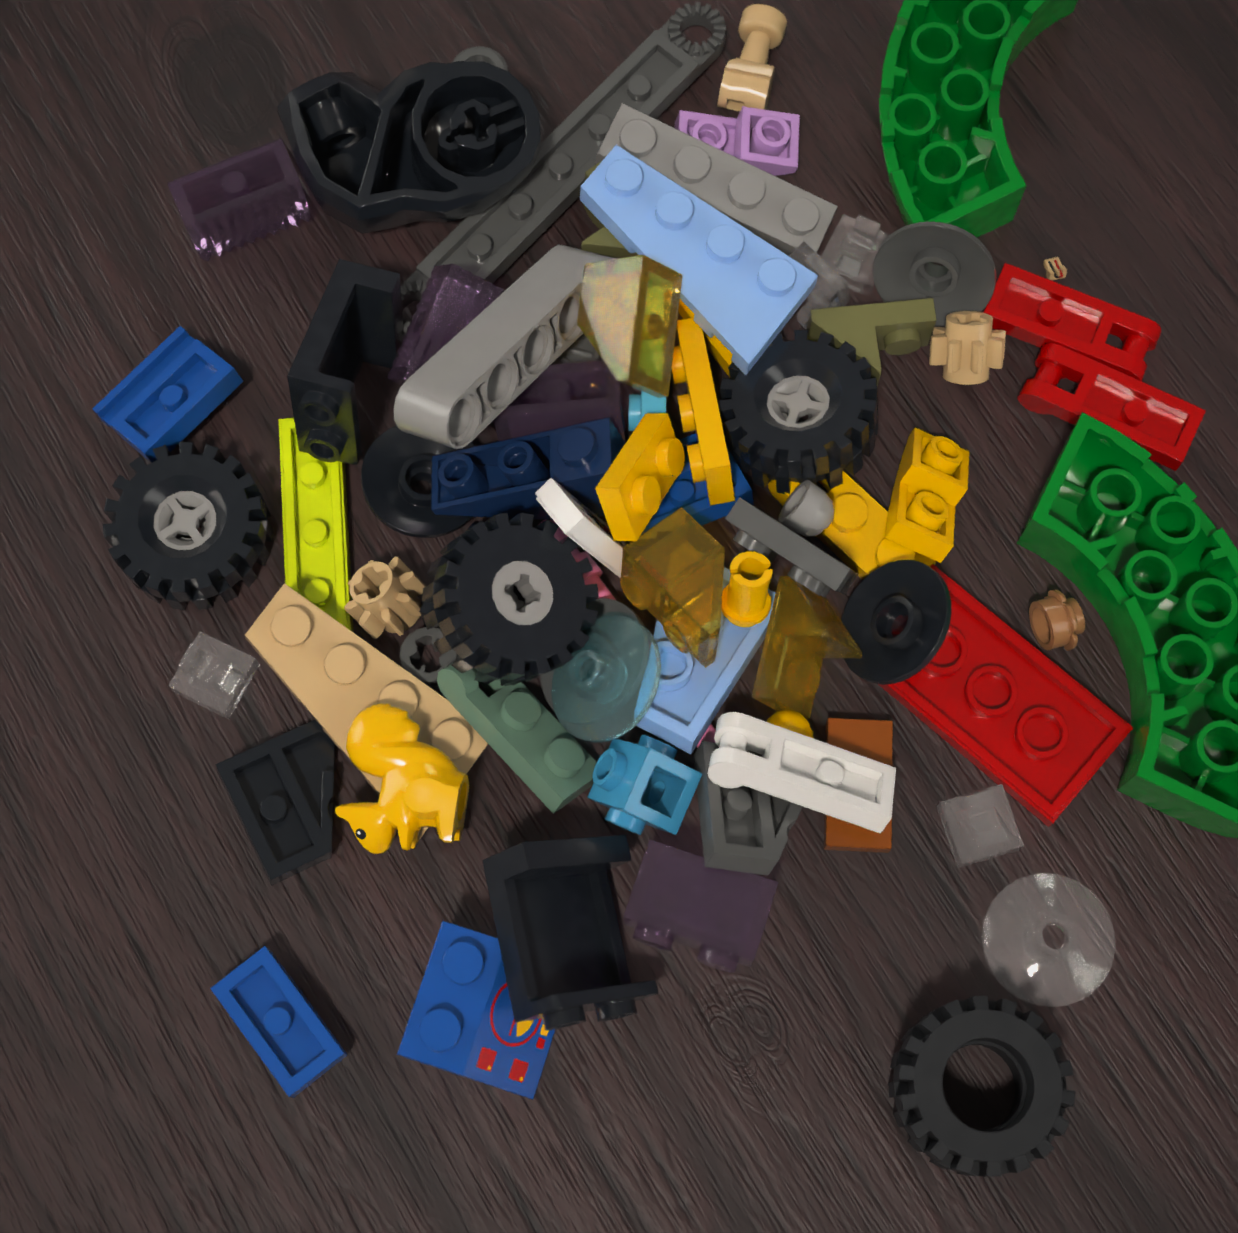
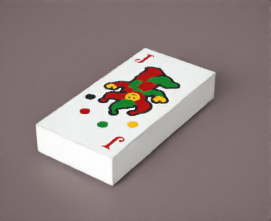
M550 478L535 493L538 496L536 500L564 534L624 582L626 580L631 582L645 568L624 541L613 540L608 524L553 478Z

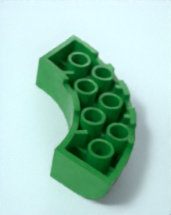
M1078 0L903 1L889 39L882 68L879 114L882 150L889 183L902 220L906 226L918 222H942L960 227L978 238L1013 221L1027 185L1015 165L1008 147L1003 118L999 115L1000 91L1003 79L1021 51L1042 31L1056 21L1073 13Z
M1082 412L1049 474L1017 544L1043 558L1078 587L1094 606L1116 644L1126 673L1130 693L1131 726L1134 727L1130 732L1127 759L1117 791L1198 829L1238 839V549L1224 529L1220 528L1217 530L1208 516L1194 502L1197 496L1185 482L1179 486L1149 459L1152 455L1150 452L1121 432Z

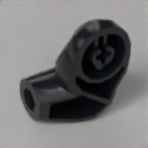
M456 61L447 64L428 62L403 71L383 90L369 84L353 72H329L296 87L277 106L278 115L301 176L324 213L361 234L395 228L414 221L451 222L479 214L508 195L530 174L541 148L539 112L529 90L510 72L482 61Z

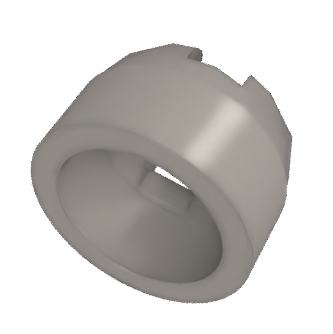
M805 480L789 496L781 509L778 520L794 533L805 537L816 536L833 522V501L824 490L810 480Z

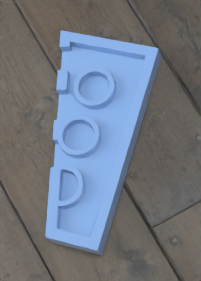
M618 145L614 146L580 187V201L630 254L637 253L654 271L653 278L668 294L674 292L695 314L694 321L710 338L716 336L733 354L731 361L745 375L748 374L815 288L818 278L816 273Z

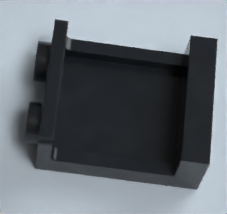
M342 259L338 260L287 375L299 451L309 453L312 457L324 462L340 461L352 465L358 464L362 455L354 385L363 362L398 370L405 354L399 273Z
M626 835L522 842L482 860L515 1023L543 1019L545 1030H554L586 1022L584 1012L588 1011L596 1012L598 1022L615 1020L637 1014L635 1001L659 994L656 980L631 983L607 870L632 861Z

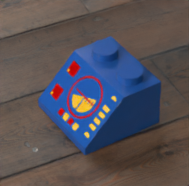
M442 921L397 1054L404 1058L534 1100L556 1029L545 1030L543 1019L515 1023L498 938Z

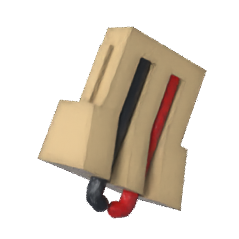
M1059 257L1044 260L1043 264L1046 269L1047 279L1053 281L1066 278L1067 269L1062 265Z

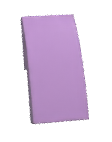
M742 106L737 118L680 110L677 115L675 129L774 176L792 174L798 168L800 119L798 114Z

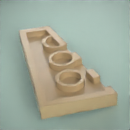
M285 583L245 634L246 640L349 759L346 742L347 732L353 719L360 711L379 703H389L392 707H399L408 711V718L419 724L420 727L417 741L439 748L451 759L459 771L466 774L488 745L480 734L453 707L449 700ZM360 771L366 781L380 795L382 778ZM421 827L418 841L421 839V837L426 832L428 827Z

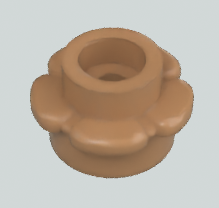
M1054 589L1050 590L1048 596H1045L1044 599L1034 601L1030 605L1029 618L1031 628L1036 640L1043 649L1052 650L1064 646L1065 650L1070 651L1077 646V635L1082 634L1085 630V618L1079 603L1074 598H1066L1061 591Z

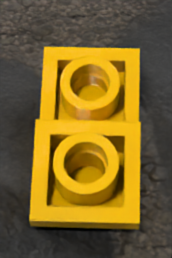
M916 427L913 429L908 437L896 475L888 510L885 539L941 563L954 546L955 506L968 490L969 451L960 448L947 437L933 436Z

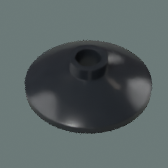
M397 425L386 430L371 444L362 464L361 486L370 510L389 528L411 537L434 538L460 529L474 516L435 515L431 510L432 492L430 494H419L414 492L411 486L417 481H426L432 485V456L475 447L474 444L471 442L464 448L455 449L405 433Z
M898 560L877 568L863 579L850 596L844 608L839 627L840 650L845 663L852 672L871 683L882 685L894 684L914 676L934 658L945 640L951 620V597L943 578L924 563L914 560Z

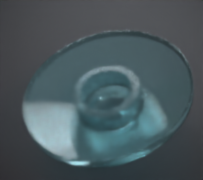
M608 615L596 619L595 625L582 631L590 637L585 646L571 653L574 657L572 660L554 670L551 693L555 714L561 725L570 734L588 742L603 743L612 741L633 729L648 712L659 687L661 658L653 635L641 623L622 615Z

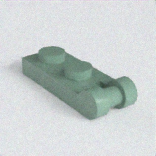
M452 663L438 672L437 683L444 697L449 700L453 707L553 814L593 785L592 776L596 761L522 682L516 685L501 686V679L485 684L475 680L478 671L475 668L462 674L451 666ZM479 684H481L487 690V692L491 695L490 697H487L484 694V692L479 688Z

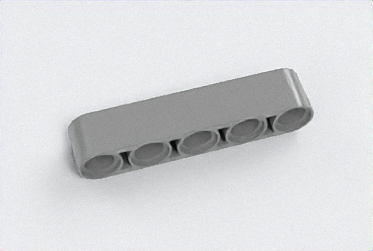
M558 244L553 247L404 382L396 396L394 405V420L397 427L405 433L455 449L467 446L610 308L617 297L621 283L619 262L613 257Z

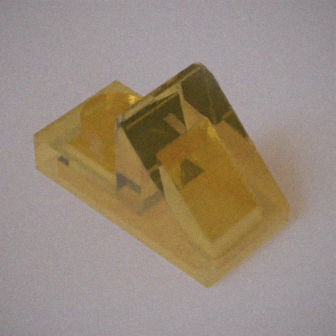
M789 576L779 577L752 698L776 711L792 710L801 713L806 719H810L815 693L820 684L823 658H862L863 654L828 600L821 595L815 594Z

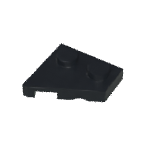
M316 719L215 764L222 784L271 886L332 858L335 743L325 733Z

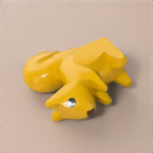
M389 703L374 704L360 711L353 719L347 732L346 750L351 762L360 771L382 778L378 802H356L339 805L335 808V813L349 822L361 845L374 854L384 853L390 848L397 830L401 848L405 851L410 850V848H416L421 827L437 828L439 838L445 843L460 841L469 793L468 775L459 771L451 759L439 748L417 741L420 731L419 724L408 718V711L399 707H392Z

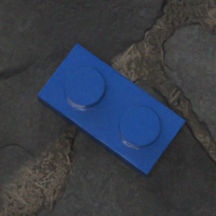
M266 946L210 988L288 1097H296L348 1055L273 952Z

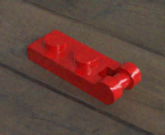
M1008 263L1004 264L991 300L984 310V313L993 317L992 329L1005 330L1006 335L1039 348L1047 343L1064 346L1140 381L1143 380L1147 370V364L1144 361L1147 351L1155 349L1162 331L1160 325L1149 318ZM1109 334L1120 337L1124 343L1122 349L1105 343Z
M1047 343L1041 347L1035 360V366L1038 370L1034 378L1025 381L1018 395V401L1024 408L1037 414H1051L1073 425L1076 424L1083 412L1121 432L1152 454L1149 458L1150 460L1174 471L1183 463L1206 412L1205 409L1054 343ZM1067 378L1078 383L1074 394L1057 387L1060 379Z

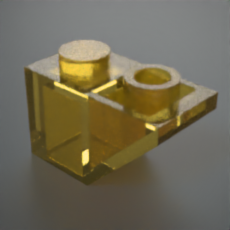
M681 507L643 533L637 541H632L623 547L620 584L625 596L636 608L640 610L647 609L663 625L666 636L676 649L682 653L690 652L706 668L715 662L721 623L725 548Z

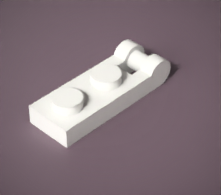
M728 712L718 718L714 740L719 748L711 753L707 773L709 779L714 784L724 788H737L743 785L880 834L892 819L896 776L895 767L743 713ZM750 750L756 752L758 754H761L762 757L746 751Z

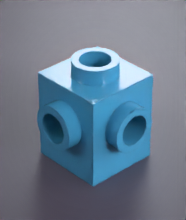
M641 735L638 744L613 738L609 749L596 762L592 776L593 785L587 798L609 808L605 820L625 830L641 835L645 825L677 835L702 773L674 760L678 750L652 737Z

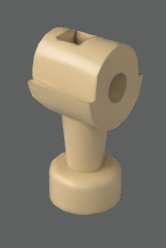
M753 4L743 10L738 32L745 45L740 58L729 60L725 66L719 91L718 107L740 111L742 106L766 110L775 72V66L767 65L769 50L781 44L787 26V19L780 10L765 4Z

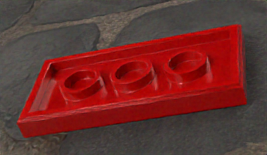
M932 564L930 567L943 578L951 597V620L945 640L934 658L920 672L898 683L878 685L1049 827L1134 727Z

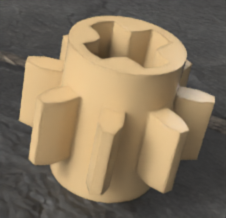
M958 311L950 313L946 316L945 328L934 327L933 336H931L929 364L943 365V378L951 383L973 385L986 382L989 379L990 368H1003L1006 331L992 330L993 317L983 312Z
M395 556L389 565L370 560L368 564L358 569L348 582L350 595L353 600L349 601L344 606V609L374 639H377L383 630L389 633H397L401 636L421 616L420 609L422 604L418 596L423 594V588L426 587V584L399 557Z

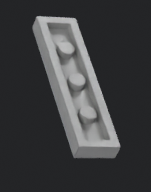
M623 103L602 142L595 163L598 164L609 154L615 145H618L778 250L808 265L813 261L838 207Z

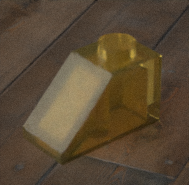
M644 255L586 263L584 266L577 325L619 382L657 398L668 397L682 274Z

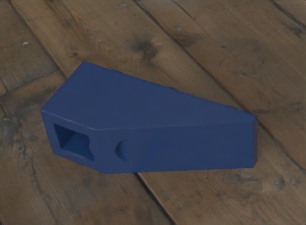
M610 417L432 456L431 510L435 515L492 517L507 513L508 518H513L519 513L534 515L533 519L553 520L536 500L538 496L535 494L550 478H553L598 517L605 516L595 488L625 445V441Z

